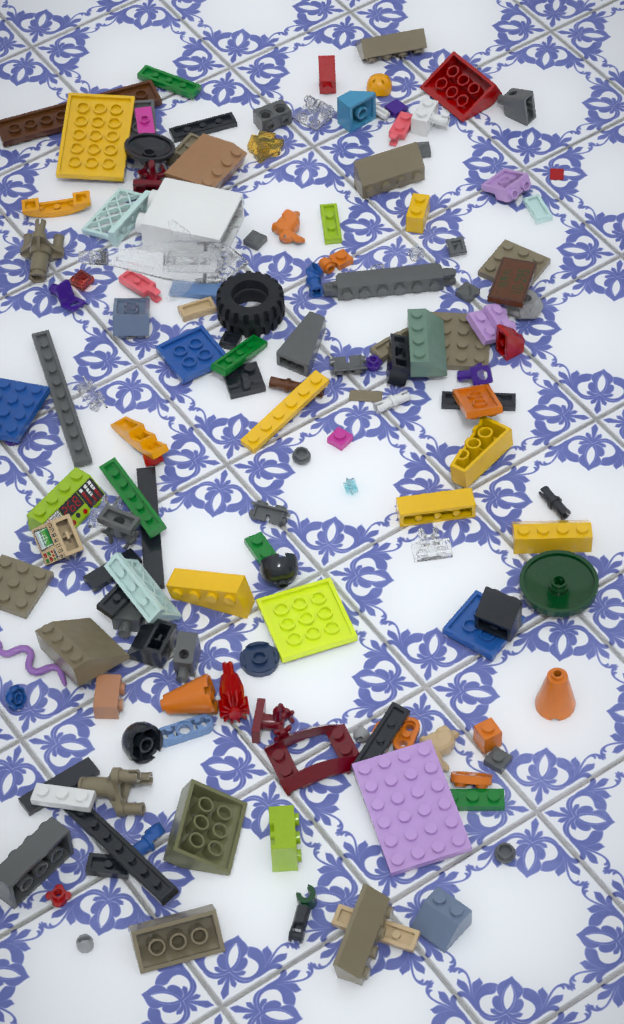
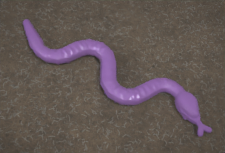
M0 641V656L11 657L21 652L26 653L25 669L30 675L39 676L50 671H57L63 686L67 685L65 673L56 664H47L40 668L33 667L35 653L28 645H18L9 650H3V645Z

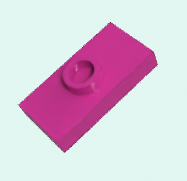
M151 106L134 108L138 133H155Z

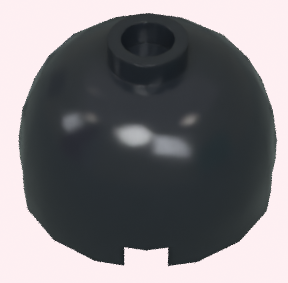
M278 553L267 556L260 561L259 569L261 576L265 582L272 586L285 588L297 577L298 560L295 554L285 553V556L279 557Z
M145 721L135 722L129 725L122 735V749L129 759L138 764H146L155 758L153 755L157 750H161L163 734L155 725Z

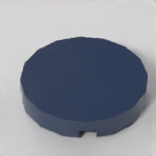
M256 641L245 646L246 648L243 652L241 651L240 666L247 675L253 677L269 676L279 666V653L274 646L272 647L267 642Z

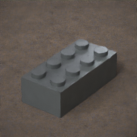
M51 816L47 821L42 822L32 835L27 836L17 849L9 853L8 857L0 864V899L15 910L74 854L71 834L68 828Z

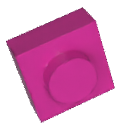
M337 427L327 437V443L341 451L353 441V435L340 427Z

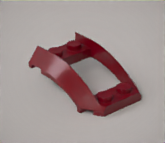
M324 724L308 727L290 733L264 747L287 796H290L291 792L301 787L303 789L320 780L339 774H351L350 767L359 755V751L345 724ZM327 734L338 758L319 762L298 771L287 747L310 737Z

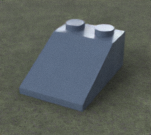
M114 298L112 315L113 336L118 338H126L128 336L144 338L149 336L150 298Z

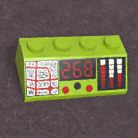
M75 467L27 514L29 530L66 514H70L73 524L77 528L107 498V495L91 475Z

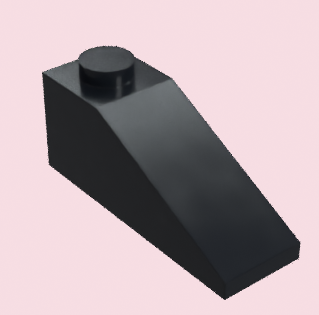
M390 333L386 369L387 384L405 387L410 373L408 336Z

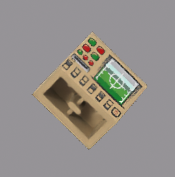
M70 514L56 518L31 530L46 566L84 550Z

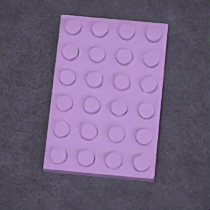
M431 739L352 764L353 772L391 877L472 851L471 843Z

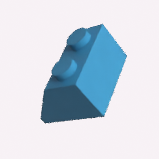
M348 91L337 97L338 124L349 133L376 119L375 92Z

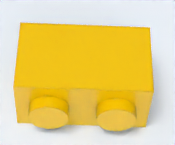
M413 193L406 215V232L423 234L430 212V195Z

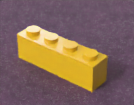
M460 488L396 497V512L399 526L405 527L473 518L476 514V504L472 488Z

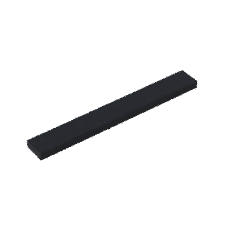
M155 467L136 468L138 489L159 516ZM141 526L143 567L161 589H165L161 533L150 538Z
M93 808L91 812L63 809L72 820L162 906L179 893L178 888Z

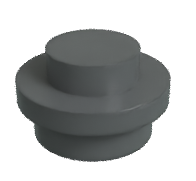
M297 447L292 453V459L297 464H306L311 459V453L305 447Z
M504 842L496 847L494 855L497 861L510 863L516 857V850L510 843Z

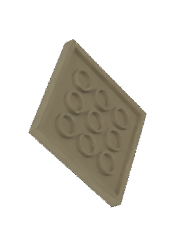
M432 312L444 321L447 370H470V367L477 363L489 365L490 344L483 345L465 318L468 313Z

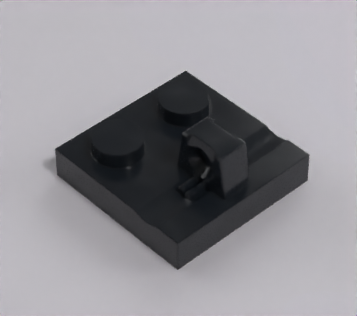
M256 361L245 363L226 377L222 376L230 399L266 392V386Z

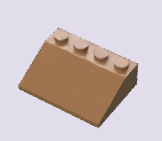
M203 133L164 172V175L171 179L220 189L243 165L247 153L232 142Z

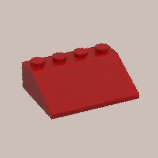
M455 51L420 86L424 92L438 101L440 105L462 123L491 107L497 101L498 96L502 94L495 83Z

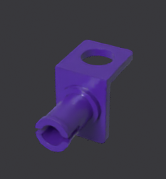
M65 279L58 285L53 283L49 287L50 294L58 297L60 305L64 309L75 312L86 304L85 300L75 297L68 279ZM78 302L76 306H70L71 304Z
M477 363L470 367V370H460L457 372L459 382L472 380L473 386L493 382L490 365ZM483 370H485V371L487 372V378H486V379H485L484 371H483Z

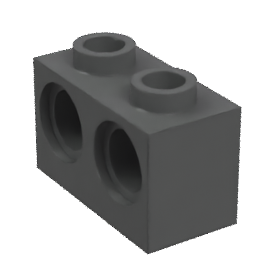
M283 99L254 109L253 123L262 134L291 124L292 110Z

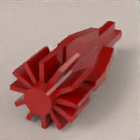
M223 662V674L220 677L219 686L221 700H218L220 718L223 717L224 722L230 718L231 724H233L234 720L240 723V717L246 720V714H250L248 697H244V687L239 675L234 672L233 662Z

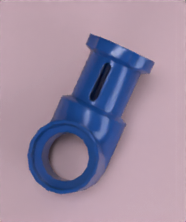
M312 262L306 268V285L309 287L310 297L317 298L324 294L320 277L323 271L318 264Z
M160 822L155 823L145 830L141 840L132 846L143 856L149 851L153 852L155 850L153 841L161 836L165 829Z

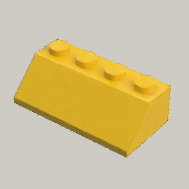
M589 520L511 522L514 554H535L551 550H564L573 553L592 551L593 535L592 525Z

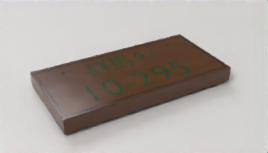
M502 257L489 291L487 302L523 308L537 269V263Z

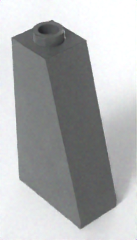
M310 311L277 350V365L308 377L312 371L326 331L325 317Z

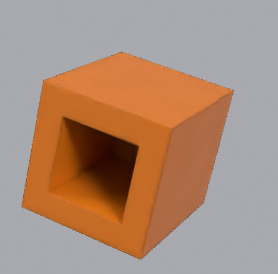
M491 717L474 725L473 740L482 753L486 754L492 751L495 746L498 748L502 746V731Z

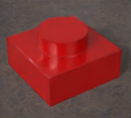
M142 454L146 467L156 466L164 461L162 455L153 460Z

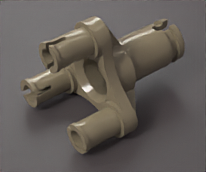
M36 219L35 231L32 234H24L23 246L20 250L22 257L31 259L29 280L34 283L45 282L48 261L63 258L65 251L63 249L64 235L55 234L53 236V244L48 241L45 233L46 220L41 219V223H39V219Z
M113 767L108 777H80L78 788L94 790L97 794L96 798H108L118 817H126L127 815L144 816L146 811L144 802L135 803L127 802L131 788L135 785L151 786L153 777L150 776L153 774L152 772H140L139 769L125 770L122 767Z

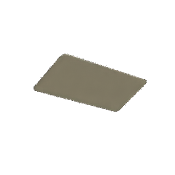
M350 390L349 400L379 402L382 400L383 392Z

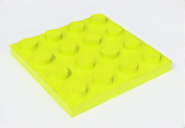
M330 577L256 599L257 607L282 663L358 641L355 629Z

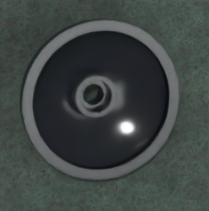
M138 133L126 139L124 150L136 161L148 164L150 160H154L156 164L171 158L175 153V145L172 140L160 134Z

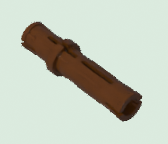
M271 376L269 388L281 389L289 393L302 382L293 381L291 378L282 379ZM323 389L316 397L323 398L325 390Z

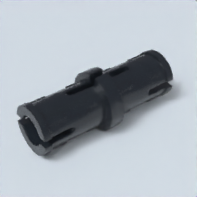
M548 486L542 487L538 494L546 501L547 506L551 510L553 509L561 520L568 518V514H571V511L562 503V499L556 496Z

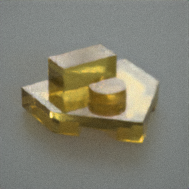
M259 130L258 135H251L247 144V150L255 156L258 163H261L266 158L280 155L284 146V139L276 138V133Z

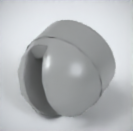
M359 725L353 732L354 739L357 738L356 741L358 743L366 742L371 736L362 725Z
M88 934L79 935L76 940L77 950L81 953L91 952L94 948L92 937Z

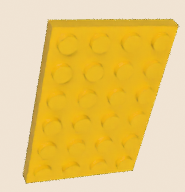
M68 92L56 178L124 182L128 156L124 150V143L131 134L135 96Z

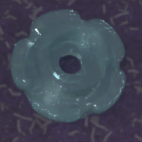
M347 477L343 485L346 493L350 492L353 495V493L358 492V487L354 477L349 479Z

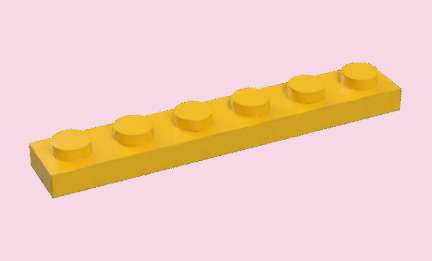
M315 370L240 440L241 445L255 454L330 384L329 379Z

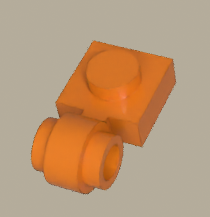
M341 249L329 255V258H321L318 264L324 273L330 274L335 270V267L341 270L352 265L353 258L344 249Z

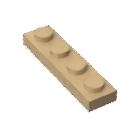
M338 904L331 925L346 931L354 908ZM386 920V933L383 939H379V942L414 953L421 932Z

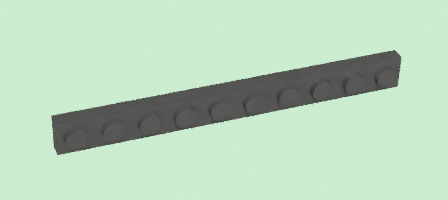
M45 330L32 333V340L47 386H49L51 391L50 395L74 468L92 464V458L50 332Z

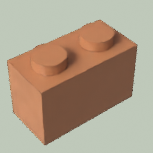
M101 674L97 676L93 702L95 719H119L120 711L124 710L122 695L126 693V683H122V676L120 674Z

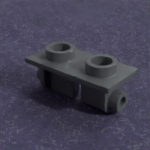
M362 354L349 356V363H346V356L329 359V365L333 366L330 372H334V375H343L348 370H352V373H362L363 369H367V366H363V363H366V356H362Z
M260 500L258 502L251 501L254 510H250L249 517H252V519L266 522L267 516H270L268 522L279 526L287 524L288 518L286 516L290 517L291 515L286 510V507L281 505L270 506L267 502Z

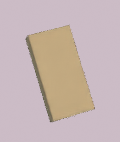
M211 296L177 306L183 322L217 312V307Z

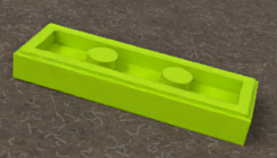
M337 203L320 204L325 245L342 243Z

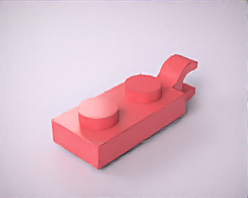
M402 111L399 113L389 130V138L391 139L389 145L396 146L399 139L405 140L411 130V117L413 114Z
M130 268L118 277L119 283L140 296L146 297L149 295L155 303L162 300L158 296L161 291L156 288V283L134 269Z

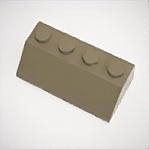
M424 28L360 39L355 43L361 60H366V62L376 61L378 57H382V60L389 59L394 54H398V57L408 55L407 52L411 51L414 54L422 53L423 49L427 48Z
M417 142L354 161V187L362 199L425 180V166Z
M364 883L333 963L337 978L361 986L364 979L368 980L370 976V963L372 959H376L379 951L377 944L379 939L384 938L386 920L391 919L394 911L389 897Z
M213 904L128 926L140 974L225 951L217 912Z

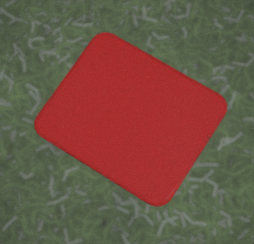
M551 168L550 179L563 180L564 169Z

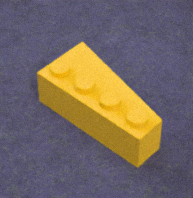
M487 416L480 417L479 423L472 429L471 436L465 440L464 447L459 450L450 464L452 482L468 488L513 445L512 428Z
M174 568L166 584L172 599L245 619L248 618L255 603L245 575Z

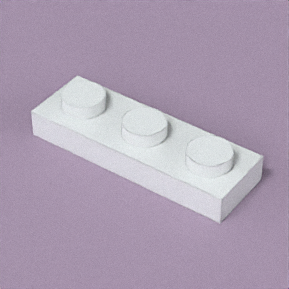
M36 783L30 801L32 805L91 812L97 794L94 790Z

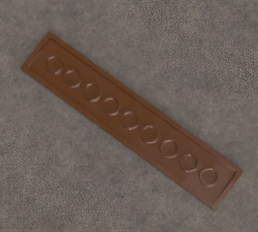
M152 80L98 93L135 96V100L154 99L155 106L162 105V99ZM67 102L1 119L0 140L3 147L62 132Z

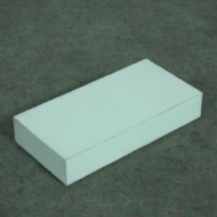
M539 194L523 198V204L536 225L553 220V215Z

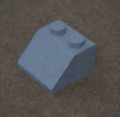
M437 887L423 902L410 928L419 930L422 938L445 953L472 924V910L440 887Z

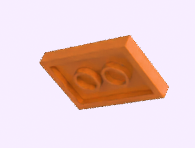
M489 384L452 389L453 397L466 419L475 420L479 417H492L503 413V406Z

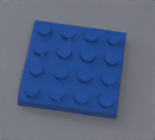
M0 378V440L19 443L51 392L49 386Z

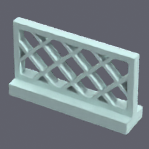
M119 188L81 229L82 233L110 240L111 245L117 247L134 229L138 214L140 212H147V202L151 191L145 190L143 193ZM128 201H129L128 204H124V205H121V206L119 205V204H121V203H124V202H128ZM118 205V207L109 209L111 206ZM120 212V214L110 216V214ZM108 215L106 218L99 219L102 216ZM110 222V224L100 227L101 224ZM99 226L98 228L90 229L91 227Z
M116 552L104 565L148 623L153 624L157 619L179 620L182 617L181 613L138 560L125 559L121 553Z

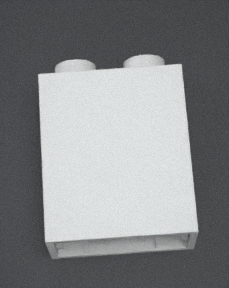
M165 177L158 190H151L147 202L148 210L146 213L140 212L138 214L135 231L142 234L143 249L222 265L245 219L243 193Z

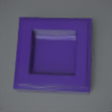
M395 99L385 105L384 109L390 112V115L396 119L401 111H408V106Z

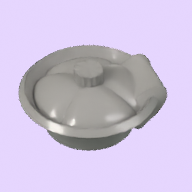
M529 289L523 308L506 305V308L511 314L518 316L519 319H536L543 309V302L533 290Z

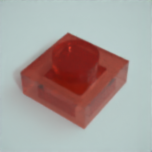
M79 270L69 279L70 284L82 292L95 282L94 277L83 270Z

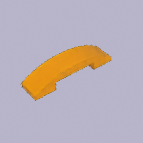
M90 191L72 193L73 198L40 203L38 198L21 200L22 213L39 218L70 215L91 205Z

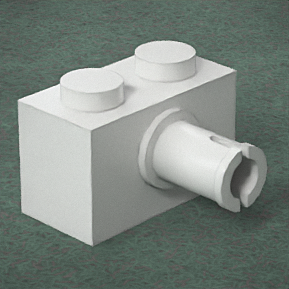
M423 97L411 117V134L427 137L434 124L448 127L450 116L438 114V101Z

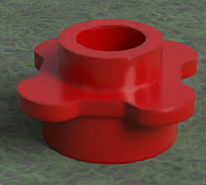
M57 884L45 896L47 900H51L54 907H62L71 899V892L66 891L62 884Z

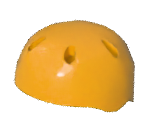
M373 74L367 81L366 90L375 92L376 96H388L392 91V81L386 74Z

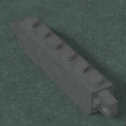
M438 263L338 273L336 281L323 283L324 296H337L338 301L439 291L444 290V286H452L456 283V278L454 277L456 276V270L454 268H442Z

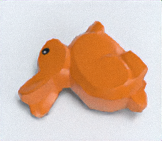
M286 209L277 222L272 224V232L279 235V240L282 243H291L293 241L305 243V239L296 234L300 229L299 211L293 212Z

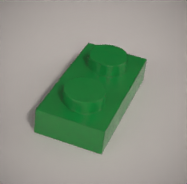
M262 532L244 539L245 545L258 564H261L260 561L265 557L277 554Z

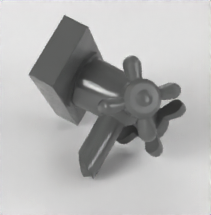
M106 505L97 517L98 523L107 526L101 532L109 537L108 542L110 544L113 543L114 536L119 539L123 538L127 541L123 548L128 549L129 545L135 543L136 537L140 534L138 530L134 533L141 523L140 517Z

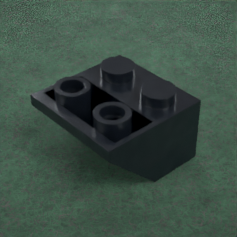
M486 586L475 614V628L511 642L521 626L523 601Z
M157 619L153 624L147 623L142 625L127 652L130 655L129 659L163 669L176 644L177 624Z

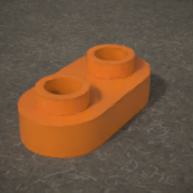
M407 718L393 740L394 751L404 748L401 745L407 747L415 744L420 732V723L416 718Z
M452 771L450 781L459 787L473 784L476 788L486 789L488 785H492L493 775L478 772Z

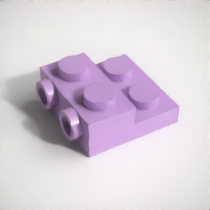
M503 168L481 184L483 191L495 194L496 200L511 202L517 199L519 194L528 191L531 186L528 173Z
M497 303L485 305L482 310L470 312L465 317L483 345L496 343L498 324L517 331L515 322L510 321L507 316V310Z

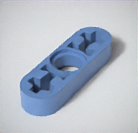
M201 714L159 728L162 734L168 737V739L163 737L162 747H170L210 734L214 728L212 717L207 714ZM185 727L190 729V732L187 734L179 732L180 729Z

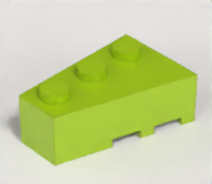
M294 805L268 807L272 872L298 871V862H302L301 849H297V844H301L300 831L295 830V826H299V813H294Z

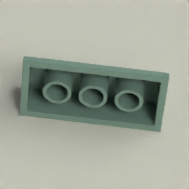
M426 308L407 309L410 377L447 376L444 321Z

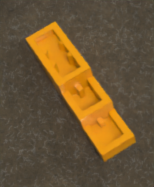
M125 416L111 424V428L120 437L153 460L169 451L167 444L157 441L156 435L147 431L141 422Z

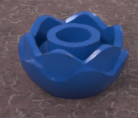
M19 685L9 687L4 694V701L12 710L23 708L27 700L25 689Z

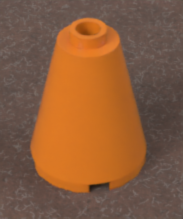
M552 668L548 671L535 697L536 711L543 718L551 721L552 719L562 721L572 715L575 710L576 700L567 672L562 668Z
M203 674L164 694L163 699L160 700L162 711H166L168 715L218 713V701L215 700L214 694H216L211 676Z

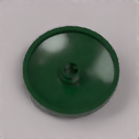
M551 550L537 554L526 562L520 573L519 588L525 602L539 613L553 617H568L579 614L592 605L598 594L599 579L593 565L584 557L569 551Z

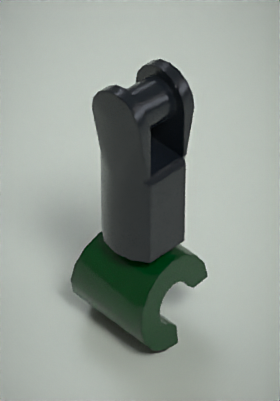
M308 884L307 898H304L301 893L296 892L298 905L289 931V942L296 940L303 944L310 912L317 905L316 891L312 885ZM295 929H301V932H296Z

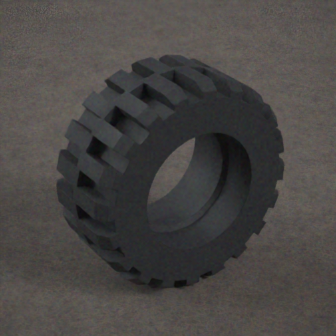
M251 271L236 273V276L228 277L227 281H224L217 290V317L220 324L229 332L244 335L246 338L253 334L260 337L261 334L266 335L270 333V330H275L283 321L285 315L283 288L275 278H271L266 273L262 274L259 271H256V273ZM250 301L262 303L254 307H244L240 305L242 303Z

